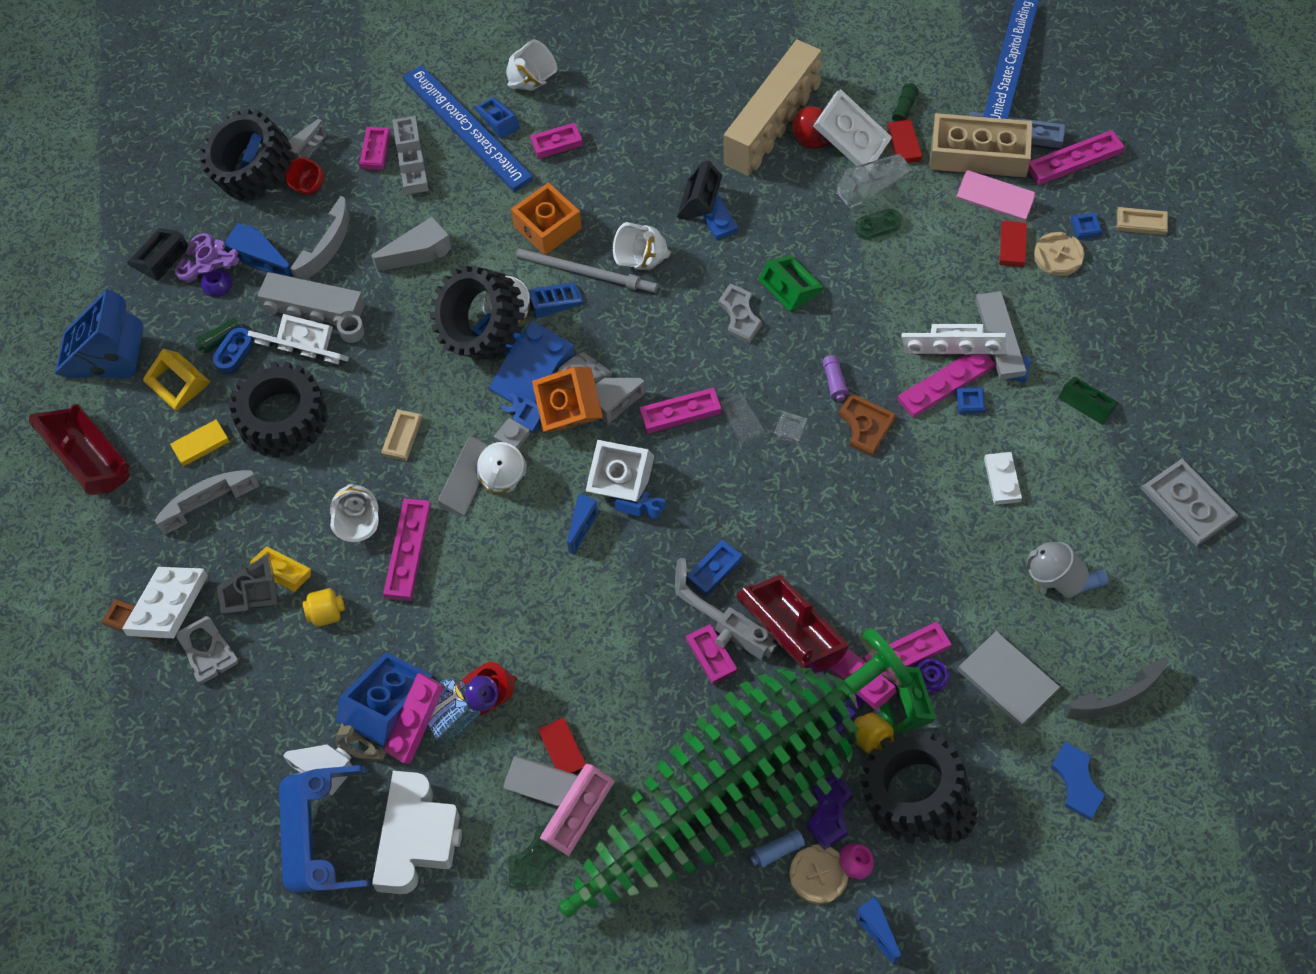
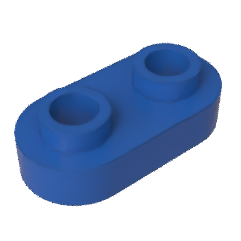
M235 328L231 330L215 352L213 362L219 372L228 374L236 371L253 347L254 341L251 336H248L249 331L247 329ZM240 341H244L242 345H237Z

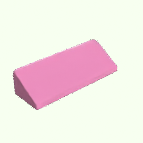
M967 170L956 198L1026 221L1036 194L1033 191Z
M586 764L548 823L540 839L565 855L570 856L615 783V780L594 765Z

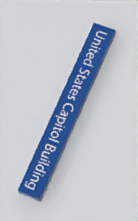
M1015 0L983 117L1008 119L1039 0Z
M422 65L403 76L404 82L514 193L533 181L532 175Z

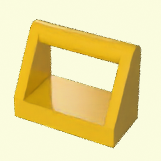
M162 349L143 378V381L175 411H178L211 382L180 353L167 349ZM169 368L186 382L177 398L156 380L157 377Z

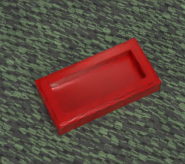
M911 119L888 123L887 129L892 137L891 143L897 163L905 164L921 161L922 154Z
M1002 220L999 265L1025 266L1027 222Z
M564 717L538 729L555 768L572 774L580 773L586 763Z

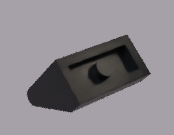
M709 160L701 162L688 178L677 214L678 219L688 220L712 213L722 174Z
M159 228L127 261V264L158 282L185 253L188 247L187 242L180 232ZM162 239H165L166 241L147 261H144L143 259Z

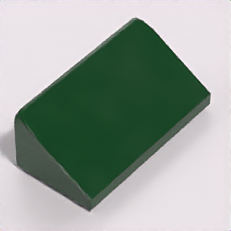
M1073 377L1064 385L1058 397L1061 401L1101 425L1105 423L1119 404L1116 400L1077 377Z

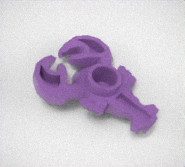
M198 234L190 241L186 251L189 257H196V264L194 265L189 259H182L175 267V275L181 281L190 283L195 281L200 273L207 274L213 269L220 267L230 269L232 265L236 266L239 262L238 252L232 249L227 253L224 251L225 243L223 241L214 240L211 234Z

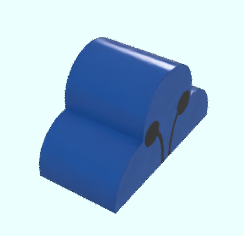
M106 289L64 331L55 374L67 378H88L92 375L103 378H129L135 374L144 325L136 316L126 312L127 304L122 296Z

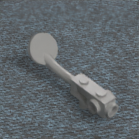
M678 559L675 574V594L717 622L715 631L720 633L715 640L717 646L724 648L729 640H731L760 660L764 656L770 658L778 644L774 642L775 639L768 631L730 607L723 613L697 596L686 585V559Z

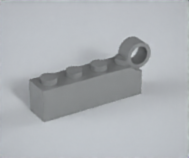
M267 273L257 295L262 309L270 314L279 312L298 318L310 319L321 324L323 322L333 324L338 328L341 339L348 343H354L362 339L365 329L360 316L365 303L361 292L275 273ZM350 325L357 326L353 331H345V328Z

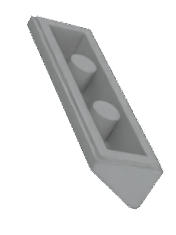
M468 437L439 496L438 503L440 509L465 517L481 483L477 475V463L482 451L488 447L487 445L473 437Z
M515 755L507 774L504 788L560 806L578 775Z

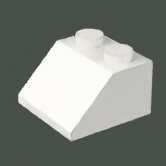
M597 440L586 492L638 502L649 481L654 455L648 449Z

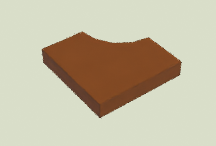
M850 393L838 414L851 428L852 438L850 447L871 457L875 455L897 418V414Z

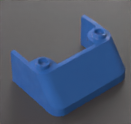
M361 765L312 769L288 775L281 781L279 786L282 879L288 891L292 893H309L373 887V881L371 880L336 883V870L329 861L313 859L311 800L324 798L330 792L332 778L367 775V768Z

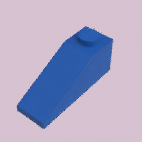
M237 223L224 242V249L227 253L235 249L238 252L237 257L240 263L265 272L293 277L289 263L259 230L250 225L245 226Z

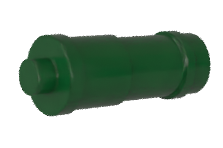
M910 83L903 86L898 104L893 112V121L907 120L910 109L919 93V89L915 84Z
M235 318L227 320L226 323L214 330L212 329L197 337L198 343L195 346L198 351L204 350L208 353L211 349L220 345L231 330L241 328Z

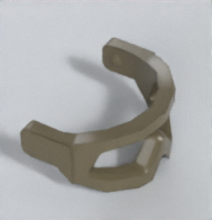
M342 722L335 738L337 747L343 749L351 757L360 760L382 761L384 759L386 751L377 749L368 740L357 733H353L354 728L351 725L347 726ZM345 737V742L348 744L359 740L369 748L364 753L357 752L346 746L341 738Z

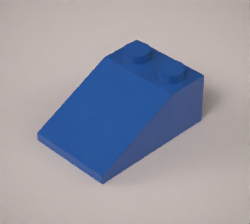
M532 321L512 346L492 381L489 390L512 404L514 400L508 396L509 393L518 396L522 402L526 397L537 403L532 381L557 373L560 366L575 356L573 344Z
M385 652L339 697L336 722L339 724L343 722L347 726L351 725L354 728V732L384 747L388 742L417 674H425L430 678H433V675Z

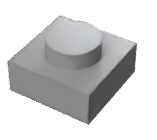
M508 418L494 435V440L496 442L509 443L519 449L531 433L530 429Z

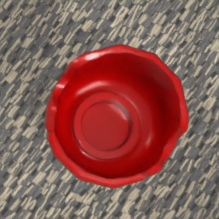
M307 157L293 160L289 164V170L285 172L288 186L296 193L307 196L316 193L320 189L325 177L322 168L317 162Z

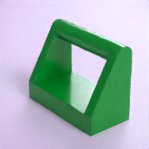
M792 255L769 260L758 279L790 312L824 290V286ZM789 266L809 287L803 288L785 268Z
M906 666L913 683L907 688L898 687L908 718L896 724L889 701L879 708L882 718L892 726L894 734L900 732L904 734L909 732V730H915L936 720L920 668ZM886 675L884 676L889 682L896 685Z

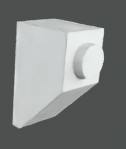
M329 745L287 751L283 755L287 763L298 772L352 766L349 761L351 757L348 753L339 747L334 750ZM348 776L332 778V787L329 792L331 796Z

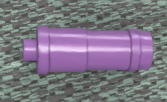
M827 356L823 359V367L828 379L831 399H837L838 402H842L849 395V391L841 372L840 362L837 356Z

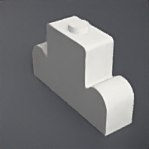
M393 771L372 882L377 892L407 894L413 891L418 884V874L414 867L450 869L455 847H460L462 830L458 829L460 816L456 806L453 804L432 803L433 791L423 774Z

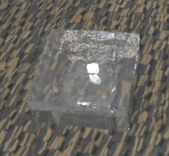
M783 411L774 431V437L799 445L807 426L808 418Z

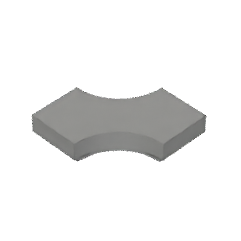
M730 283L719 299L718 305L729 314L731 322L728 327V334L750 344L762 326V321L752 313L749 307L752 293Z

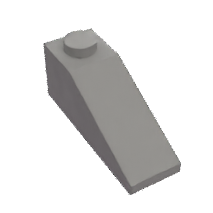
M431 217L371 256L375 269L383 271L430 262L438 257L445 256L452 248L449 235Z

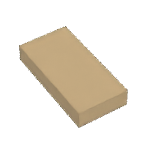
M1118 207L1117 231L1167 235L1168 212Z
M397 409L381 451L383 457L402 461L408 460L423 419L422 414Z

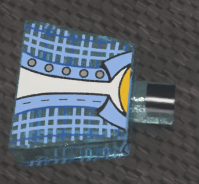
M454 676L439 682L445 687L428 723L436 740L446 744L453 742L480 715V711L471 709L466 701L465 691L467 684Z

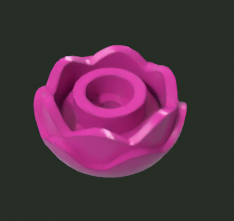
M850 843L841 849L839 865L848 877L861 880L871 874L874 867V858L866 846L860 843Z

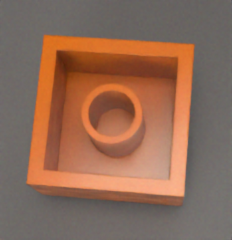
M549 182L511 208L514 228L543 255H547L582 229L580 211Z
M572 367L532 381L543 432L563 431L603 418L591 367Z

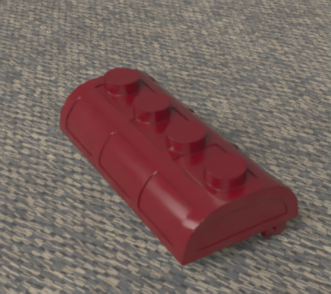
M72 404L70 409L30 414L29 423L32 428L40 435L50 450L53 451L87 494L98 495L112 492L128 480L130 465L79 404Z
M781 574L754 586H744L742 591L737 592V600L753 615L759 624L768 631L801 668H812L811 670L817 674L835 665L846 654L849 644Z

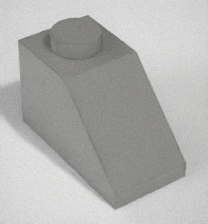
M603 378L600 382L595 383L603 416L601 419L607 424L612 422L645 394L644 380L641 378Z

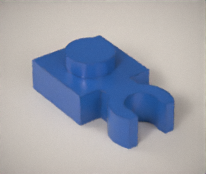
M509 393L508 396L514 400L513 405L507 407L502 404L501 408L508 414H515L513 417L514 421L537 433L542 425L537 403L526 397L522 402L518 396Z
M643 491L638 502L617 498L615 510L640 516L644 512L652 518H659L660 510H665V500L662 498H650V493Z

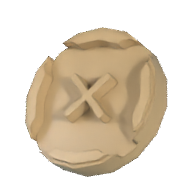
M1052 232L1042 236L1034 250L1035 262L1040 269L1055 276H1067L1076 272L1081 267L1085 255L1083 246L1078 239L1066 236L1067 234L1063 232Z
M817 844L802 849L796 854L791 862L789 877L791 886L799 897L809 903L821 905L831 903L842 895L847 887L848 876L839 865V852L831 847L823 850Z

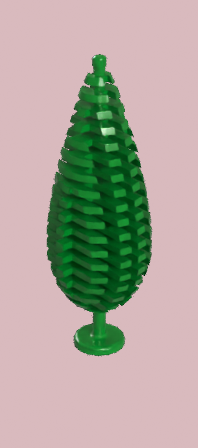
M867 628L862 632L861 638L872 659L845 680L826 672V676L834 689L823 678L819 679L811 670L812 668H798L802 680L804 678L813 688L812 691L809 688L804 690L797 682L798 677L791 670L776 669L775 672L779 675L778 679L782 686L773 677L769 678L766 673L757 676L758 681L764 687V694L758 688L754 689L748 681L739 684V687L749 699V706L742 699L739 701L732 691L726 694L724 699L734 710V717L742 728L746 727L753 735L752 740L747 734L744 736L740 734L736 728L737 722L727 711L723 712L717 703L709 710L719 722L718 726L728 740L731 738L738 747L737 753L739 756L731 746L727 748L721 741V734L711 723L708 724L702 716L695 723L704 734V739L713 751L716 750L723 759L722 764L728 772L725 774V771L715 759L712 761L705 752L704 745L696 736L693 737L688 730L682 738L687 743L689 750L696 760L701 762L706 768L707 775L713 781V784L709 786L700 772L697 773L692 767L687 756L674 744L669 753L683 774L685 773L691 780L694 789L699 795L694 798L687 788L678 781L671 768L661 759L656 767L685 807L678 812L654 779L648 775L644 784L670 819L662 824L636 790L631 799L654 828V831L646 836L627 809L623 807L619 815L638 839L639 843L631 848L612 823L607 832L624 855L616 860L600 840L595 849L608 867L600 872L588 857L583 866L592 880L584 884L577 875L573 884L577 891L559 903L561 913L565 917L570 918L585 904L590 909L601 907L595 898L601 891L612 904L620 902L621 899L610 885L616 879H618L631 897L640 894L626 874L632 867H634L650 889L659 887L641 861L648 854L669 882L679 879L656 849L662 843L667 845L689 875L697 872L695 866L672 837L678 831L691 844L707 866L716 863L688 823L693 819L707 833L713 844L725 858L733 855L734 853L728 843L711 824L712 821L704 812L708 808L711 809L719 821L723 822L729 830V834L743 849L751 846L752 844L747 839V835L737 822L735 823L728 814L727 807L721 801L722 797H725L730 805L739 811L744 818L743 821L753 833L757 834L760 840L768 836L769 834L762 826L763 823L753 809L750 810L742 800L743 795L736 787L738 785L748 797H752L759 806L758 810L768 821L770 820L777 830L786 826L777 814L778 809L769 796L765 798L759 790V783L752 775L753 773L763 786L767 784L774 793L773 799L782 809L786 808L794 820L801 816L802 813L794 804V797L785 784L781 786L773 776L774 772L778 775L782 773L789 781L788 787L798 798L801 796L809 808L813 807L818 801L808 790L809 784L807 781L812 786L816 784L824 796H826L832 788L823 778L825 773L822 768L828 774L831 772L838 781L843 774V770L839 767L838 764L840 762L834 753L843 761L846 760L848 764H850L853 754L846 737L842 738L834 726L837 725L839 727L842 724L849 733V738L854 742L858 740L859 727L850 719V712L844 703L855 713L859 714L855 694L882 673L900 688H907L913 683L909 671L896 652L875 630ZM783 687L787 693L791 691L798 700L797 703L794 699L790 701L786 699L782 694ZM767 700L772 705L776 703L783 713L781 714L778 710L773 713L766 704ZM752 710L757 717L761 715L768 723L767 727L763 722L760 724L756 723L751 716ZM821 737L823 740L827 737L834 746V749L830 748L827 750L819 738ZM806 749L808 752L812 749L819 758L818 762L816 759L811 762L804 753V750ZM789 761L792 763L797 761L804 769L803 774L801 772L796 774L788 764Z

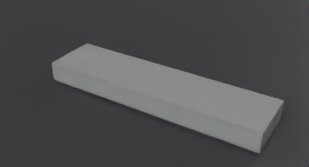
M1001 291L977 294L976 303L985 333H1006L1007 354H992L999 379L1025 376L1026 368Z

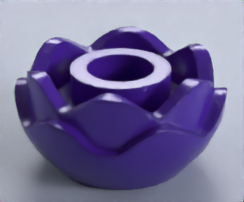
M213 269L210 273H205L201 280V287L204 293L213 297L224 295L232 286L230 275L221 269Z
M927 659L918 663L916 668H920L927 692L936 693L946 687L950 673L941 661Z
M488 676L474 677L466 686V701L471 709L475 711L489 710L496 704L499 697V689L496 682Z

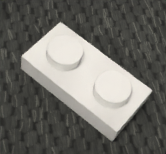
M1012 453L985 455L984 461L994 505L1021 502L1022 497Z

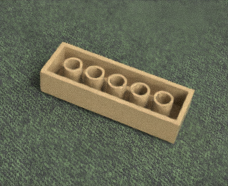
M796 39L725 132L724 165L749 176L753 169L757 170L759 168L763 155L765 153L769 154L774 146L775 139L783 136L787 123L789 121L792 122L801 105L805 106L808 102L810 92L818 89L821 83L819 75L823 63L821 61L820 49Z

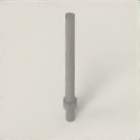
M520 248L516 253V258L625 285L627 289L634 291L640 289L656 293L658 288L657 283L642 280L640 276L632 274L626 276Z

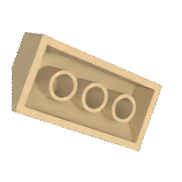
M935 113L929 169L966 172L969 170L978 174L1026 178L1031 159L1032 121Z

